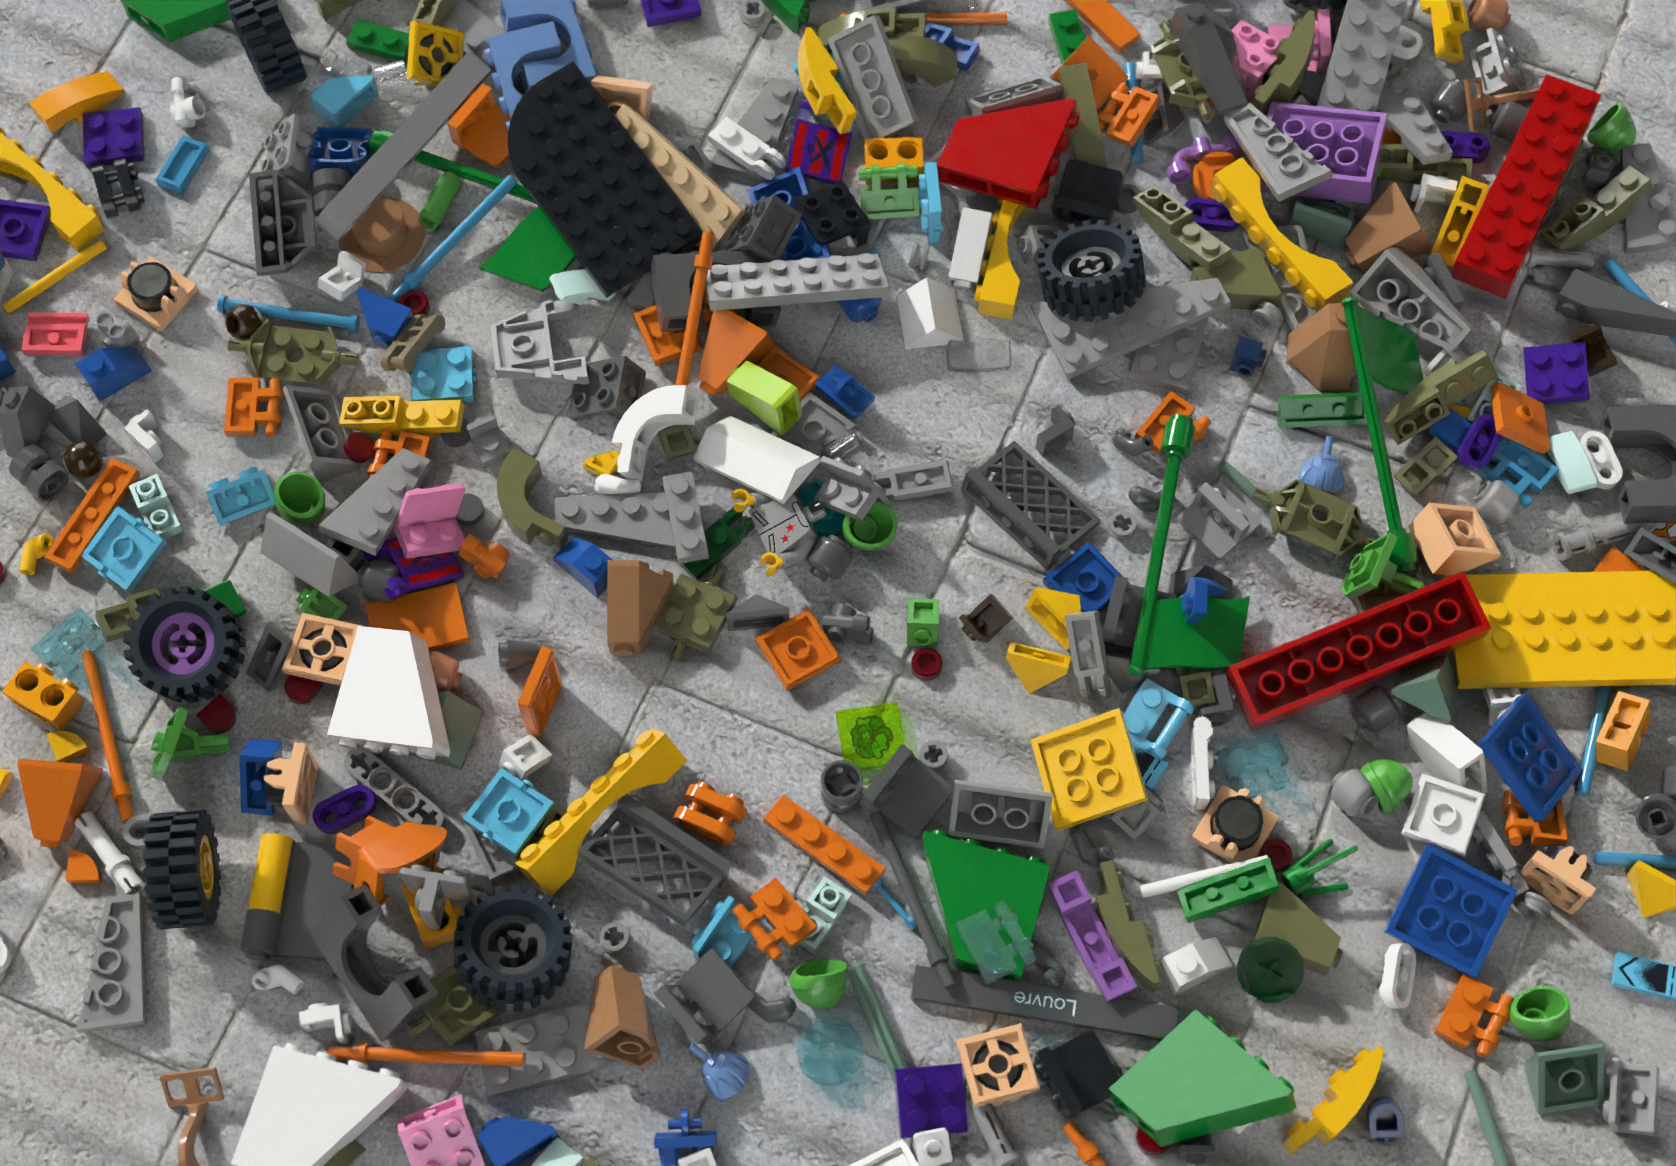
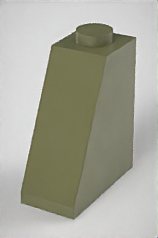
M1258 247L1233 254L1231 259L1210 271L1203 266L1195 267L1192 270L1190 281H1188L1218 278L1231 301L1230 309L1255 310L1258 309V305L1262 301L1270 302L1278 308L1282 296Z
M1279 882L1282 891L1267 896L1253 940L1261 937H1277L1286 940L1298 950L1305 969L1326 976L1332 967L1337 969L1341 960L1343 950L1338 948L1341 937L1283 883Z

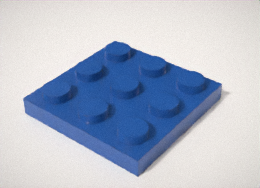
M1528 693L1518 696L1478 743L1485 757L1490 760L1501 775L1504 783L1509 786L1520 801L1523 809L1528 812L1535 823L1548 816L1583 770Z
M1427 844L1383 932L1403 943L1410 944L1414 949L1475 979L1518 890Z

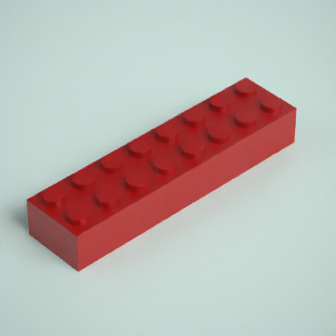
M1545 75L1455 260L1451 274L1453 279L1507 299L1592 121L1602 94L1554 76Z
M1464 571L1231 665L1226 676L1230 684H1233L1236 698L1251 731L1254 732L1482 639L1490 631L1491 626Z

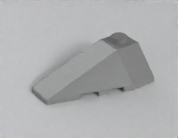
M1400 247L1386 249L1349 292L1352 297H1356L1359 300L1358 303L1365 310L1373 315L1400 324L1409 331L1420 335L1421 338L1451 352L1455 351L1473 331L1471 325L1424 270Z

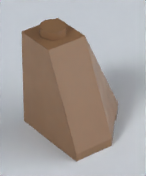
M1396 182L1389 185L1345 239L1350 249L1345 252L1353 268L1358 265L1363 274L1370 269L1388 248L1400 247L1410 258L1432 250L1421 226Z
M1328 303L1287 335L1288 364L1297 371L1299 369L1310 379V384L1318 391L1348 392L1350 388L1355 361L1344 307L1341 306V303Z
M608 560L607 643L610 654H615L619 657H631L633 654L642 653L654 631L653 624L675 585L673 573L664 569L660 573H656L649 569L648 563L640 560Z
M610 965L594 978L585 1050L643 1070L660 1059V1049L639 975L628 972L624 967Z

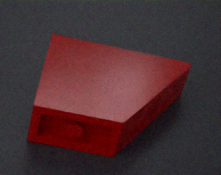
M1069 98L958 119L937 163L939 182L1037 209L1041 199H1046L1048 195L1051 175L1055 176L1058 172L1061 152L1065 153L1070 143L1069 134L1072 129L1075 130L1078 126L1080 113L1077 112L1076 99Z

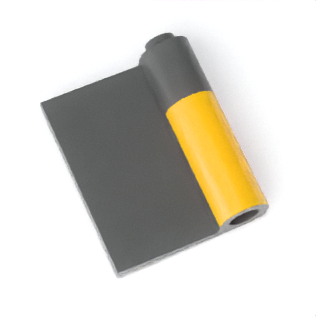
M275 833L261 835L240 950L246 953V958L256 961H264L266 956L327 960L313 940L310 932L338 897L353 890L354 887L353 884L332 875L333 864L336 862L348 867L351 866L348 856L337 851L335 844L295 842L291 837Z

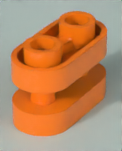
M699 781L697 784H690L684 795L685 800L690 803L689 808L679 806L673 816V821L680 827L720 845L731 846L736 836V831L730 827L731 822L736 824L742 823L747 813V809L743 806L744 801L732 794H727V796L715 792L711 785ZM701 811H707L713 815L718 816L719 819L716 820L712 817L702 814Z

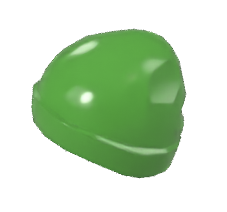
M1616 103L1594 124L1586 137L1590 144L1598 146L1604 151H1616L1631 146L1637 134L1634 121L1627 108L1622 103Z
M300 471L290 472L283 475L276 483L274 501L279 514L285 521L293 526L301 527L314 523L323 515L326 503L325 494L319 481L309 473Z
M879 501L874 502L862 521L845 515L842 521V532L845 540L852 547L864 551L886 547L891 543L897 529L895 513L890 507Z
M1379 759L1367 762L1361 768L1362 774L1379 800L1377 806L1383 814L1393 812V809L1406 799L1413 786V777L1409 770L1393 760Z
M815 958L805 961L792 970L789 985L792 987L795 996L805 1005L819 1009L833 1008L839 1003L846 990L847 964L830 958Z
M1550 986L1533 987L1515 997L1510 1006V1021L1519 1033L1531 1040H1554L1559 1038L1569 1026V1019L1571 1017L1570 1001L1566 994L1557 988Z

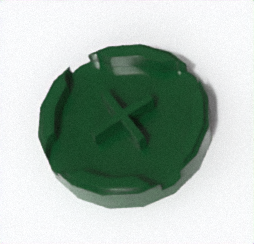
M1261 937L1251 941L1241 951L1237 962V978L1243 990L1265 1003H1279L1291 998L1300 987L1304 977L1303 960L1298 950L1288 941L1277 937Z

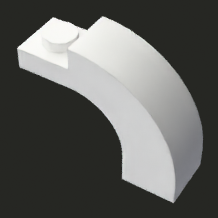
M674 385L655 389L635 401L620 419L613 435L612 443L621 449L617 459V472L627 479H639L642 482L647 451L651 441L659 431L669 426L695 425L699 396L686 385Z

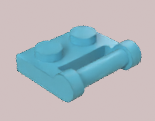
M1146 678L1124 712L1131 741L1163 760L1167 754V746L1186 716H1191L1195 706ZM1170 705L1176 710L1155 743L1148 741L1147 738L1166 707Z

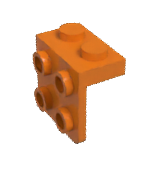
M482 83L476 91L469 94L465 104L450 116L447 124L452 142L494 168H499L509 157L508 131L506 127V122L510 121L508 114L503 115L501 108L495 105L492 88Z

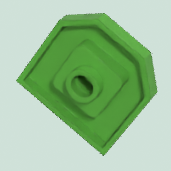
M1390 532L1366 545L1354 557L1341 589L1344 596L1353 600L1372 589L1388 594L1389 589L1406 595L1423 588L1424 583L1396 572L1398 566L1391 562L1389 557L1398 537Z
M179 707L167 722L163 732L157 731L150 748V750L155 751L150 777L160 780L170 762L197 760L200 755L228 752L230 747L228 736L226 734L198 736V732L183 728L188 710Z

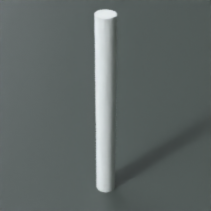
M1264 855L1141 885L1142 898L1176 891L1268 858V856Z

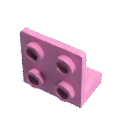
M1318 9L1315 17L1313 54L1308 70L1326 74L1332 54L1329 9ZM1269 25L1267 34L1281 41L1283 38L1287 39L1294 25Z
M1240 21L1231 31L1234 34L1246 98L1253 101V94L1261 85L1264 74L1277 62L1276 48L1280 41L1247 22Z
M463 483L445 484L440 487L426 489L417 488L405 493L394 532L406 559L460 551L462 549L460 547L465 538L456 521V516L466 490Z
M462 1094L397 1119L398 1134L411 1166H485L467 1116V1109Z

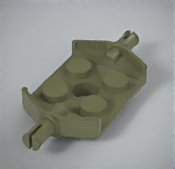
M1164 20L1160 24L1164 37L1150 47L1149 59L1154 57L1170 92L1169 103L1197 108L1203 121H1207V119L1209 121L1214 117V113L1209 105L1212 100L1192 68L1182 63V61L1187 60L1169 33L1171 21L1167 20L1166 23V20Z
M266 319L251 335L250 339L245 341L230 338L228 343V351L246 353V356L250 359L255 376L260 379H279L285 382L321 386L337 368L341 367V364L358 366L360 361L358 353H346L338 349L330 326L327 328L328 332L275 326L271 324L270 319ZM299 352L303 354V358L298 362L288 361L293 353Z
M1297 479L1279 492L1275 491L1273 495L1258 487L1255 488L1252 494V500H1256L1270 508L1269 515L1273 535L1276 536L1279 531H1282L1335 555L1333 562L1338 561L1353 550L1354 547L1364 548L1375 541L1364 536L1366 531L1362 528L1358 506ZM1318 510L1322 512L1326 517V521L1317 520L1313 516L1312 511Z

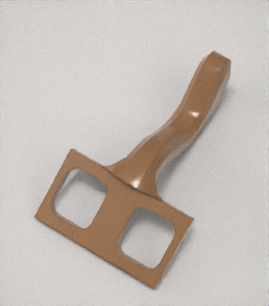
M1481 77L1465 79L1464 87L1470 132L1487 129L1486 112L1490 108L1499 106L1500 103L1504 105L1508 101L1516 103L1533 101L1539 88L1491 96L1483 93ZM1472 81L1476 83V98H1473L1471 93ZM1475 110H1478L1480 115L1479 127L1475 125Z
M216 1067L160 1075L168 1107L185 1105L189 1111V1119L181 1132L177 1156L179 1166H200L194 1154V1144L204 1122L208 1102L225 1099ZM212 1076L217 1094H202L198 1077ZM180 1079L184 1084L187 1097L180 1099L172 1098L167 1083L168 1080Z

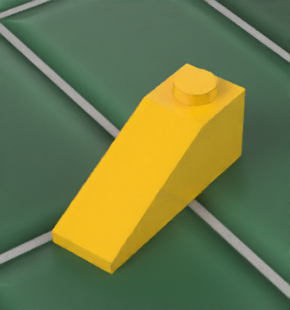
M1462 176L1430 253L1431 255L1439 252L1446 266L1454 267L1455 260L1484 203L1490 188L1489 185Z

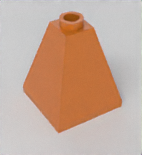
M730 310L713 311L697 376L701 382L699 388L711 396H714L716 392L720 395L727 392L728 386L726 381L733 369L741 367L746 361L757 365L775 346L768 332Z
M18 758L17 766L33 838L41 840L40 846L60 848L61 842H68L76 828L75 821L77 818H81L102 776L103 768L78 763Z

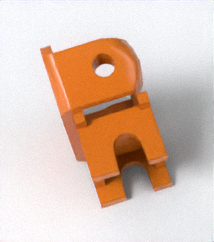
M368 816L365 818L364 829L350 837L343 833L336 835L335 849L348 856L351 866L348 867L336 862L333 864L332 875L353 884L354 889L366 884L381 906L390 900V896L384 894L383 877L387 874L400 872L401 867L411 868V865H422L430 868L431 871L434 870L440 858L441 847L445 844L447 831L444 827L405 822L395 828Z

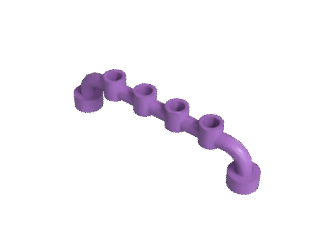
M1233 134L1223 136L1221 144L1210 145L1207 137H1199L1193 141V147L1181 149L1175 154L1172 164L1167 168L1169 180L1173 184H1183L1191 179L1192 172L1190 164L1185 161L1187 159L1196 158L1198 161H1202V157L1212 152H1228L1237 157L1240 153L1245 152Z

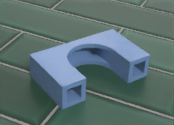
M500 0L499 14L505 33L553 21L558 38L568 48L565 53L556 58L523 63L521 82L525 93L536 82L572 61L577 65L589 83L599 75L597 65L592 64L590 43L588 41L585 42L583 37L584 26L582 20H577L576 17L577 8L575 0Z
M553 21L487 37L489 49L484 50L488 67L494 66L495 73L491 74L495 90L501 89L503 97L498 98L502 114H508L510 120L518 102L522 98V95L514 86L522 74L523 63L552 59L562 55L560 41ZM510 121L506 122L507 131L509 129Z

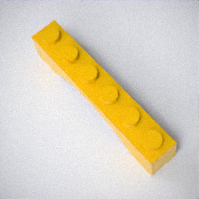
M0 127V172L13 174L25 179L42 191L48 198L51 222L58 235L79 253L105 231L100 222L101 214L91 204L88 206L83 204L82 198L73 188L67 190L62 186L63 182L54 172L47 173L44 170L43 164L34 155L27 156L25 149L17 140L12 139L10 141L6 138V133Z
M1243 157L1214 174L1211 192L1215 200L1219 203L1222 202L1229 210L1232 219L1244 227L1251 241L1258 244L1266 252L1268 260L1280 268L1288 283L1295 286L1302 293L1305 302L1310 307H1314L1318 312L1328 303H1339L1348 297L1353 281L1335 261L1304 251L1290 242L1276 228L1263 205L1260 177Z
M998 199V203H1001L1002 207L1001 211L995 210L992 227L996 228L995 235L989 234L986 252L991 253L989 260L983 259L980 276L985 278L983 285L977 284L974 301L979 302L978 314L1013 320L1019 294L1020 279L1013 269L1008 253L1007 241L1012 227L1028 207Z
M655 729L642 733L637 738L634 747L627 753L620 755L614 761L613 767L605 775L598 777L592 782L590 790L582 798L574 800L568 806V812L558 821L548 825L544 835L535 844L527 846L522 851L521 858L515 865L538 891L552 896L574 874L578 851L581 848L582 842L592 824L602 812L618 798L635 789L652 784L666 783L688 760L665 733Z

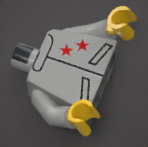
M736 489L731 496V499H741L743 503H735L733 509L736 512H743L747 505H750L752 508L748 512L767 550V553L761 557L760 566L770 564L766 569V575L769 577L776 575L778 567L786 569L802 564L805 561L814 543L819 539L813 523L828 515L820 499L805 506L795 494H792L784 504L761 493H751L749 495L744 489Z

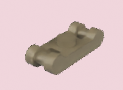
M414 315L382 355L380 361L382 369L385 371H395L397 369L402 372L412 371L415 367V359L425 349V346L434 334L444 331L446 325L444 317L441 315H431L428 318L426 315Z

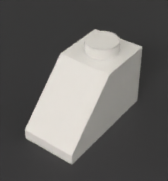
M1217 937L1192 942L1163 957L1161 961L1163 977L1174 996L1233 966Z

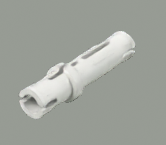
M93 812L83 813L81 817L85 822L77 818L75 825L106 865V873L116 879L126 895L139 893L135 888L136 886L142 891L145 883L130 866L131 860L129 857L122 855L95 818Z

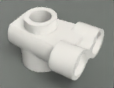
M173 78L171 80V92L174 96V104L170 107V114L175 122L184 128L194 127L196 120L204 118L206 114L205 104L199 97V87L189 84L185 78Z

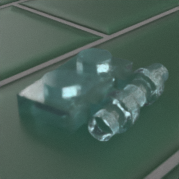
M1001 901L994 906L999 917L991 920L986 909L956 923L955 926L987 985L1017 970V965L1012 957L1020 955L1025 965H1029L1037 960L1031 949L1033 944L1030 938L1024 936L1017 923L1019 918L1014 910L1010 911L1005 901ZM1006 929L1013 943L1006 946L998 931Z

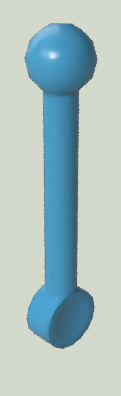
M879 879L873 888H877L904 919L906 926L910 930L915 929L917 925L914 918L905 912L882 885V880Z

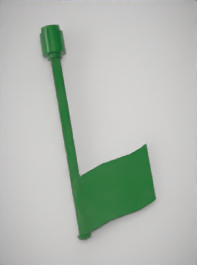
M386 129L381 131L375 130L369 141V150L375 154L394 132ZM421 151L413 160L443 172H452L458 177L495 189L504 180L503 178L425 151ZM516 184L507 193L535 203L523 185ZM537 206L516 226L499 250L479 266V270L544 292L552 286L549 279L550 276L565 272L576 257Z
M1347 297L1341 301V306L1344 307L1389 527L1387 534L1391 532L1398 537L1389 560L1398 566L1396 572L1401 574L1417 570L1416 563L1419 562L1413 533H1406V528L1402 526L1373 381L1386 389L1405 395L1423 380L1416 340L1414 334L1402 325L1373 315L1357 305L1359 300L1356 297Z
M1183 414L1170 416L1169 421L1165 423L1161 453L1168 460L1130 666L1127 667L1128 673L1137 677L1144 675L1146 670L1172 667L1205 670L1228 669L1229 666L1240 661L1250 596L1229 600L1207 598V614L1198 625L1185 623L1186 612H1183L1181 607L1183 597L1156 600L1180 463L1191 456L1195 435L1193 419Z

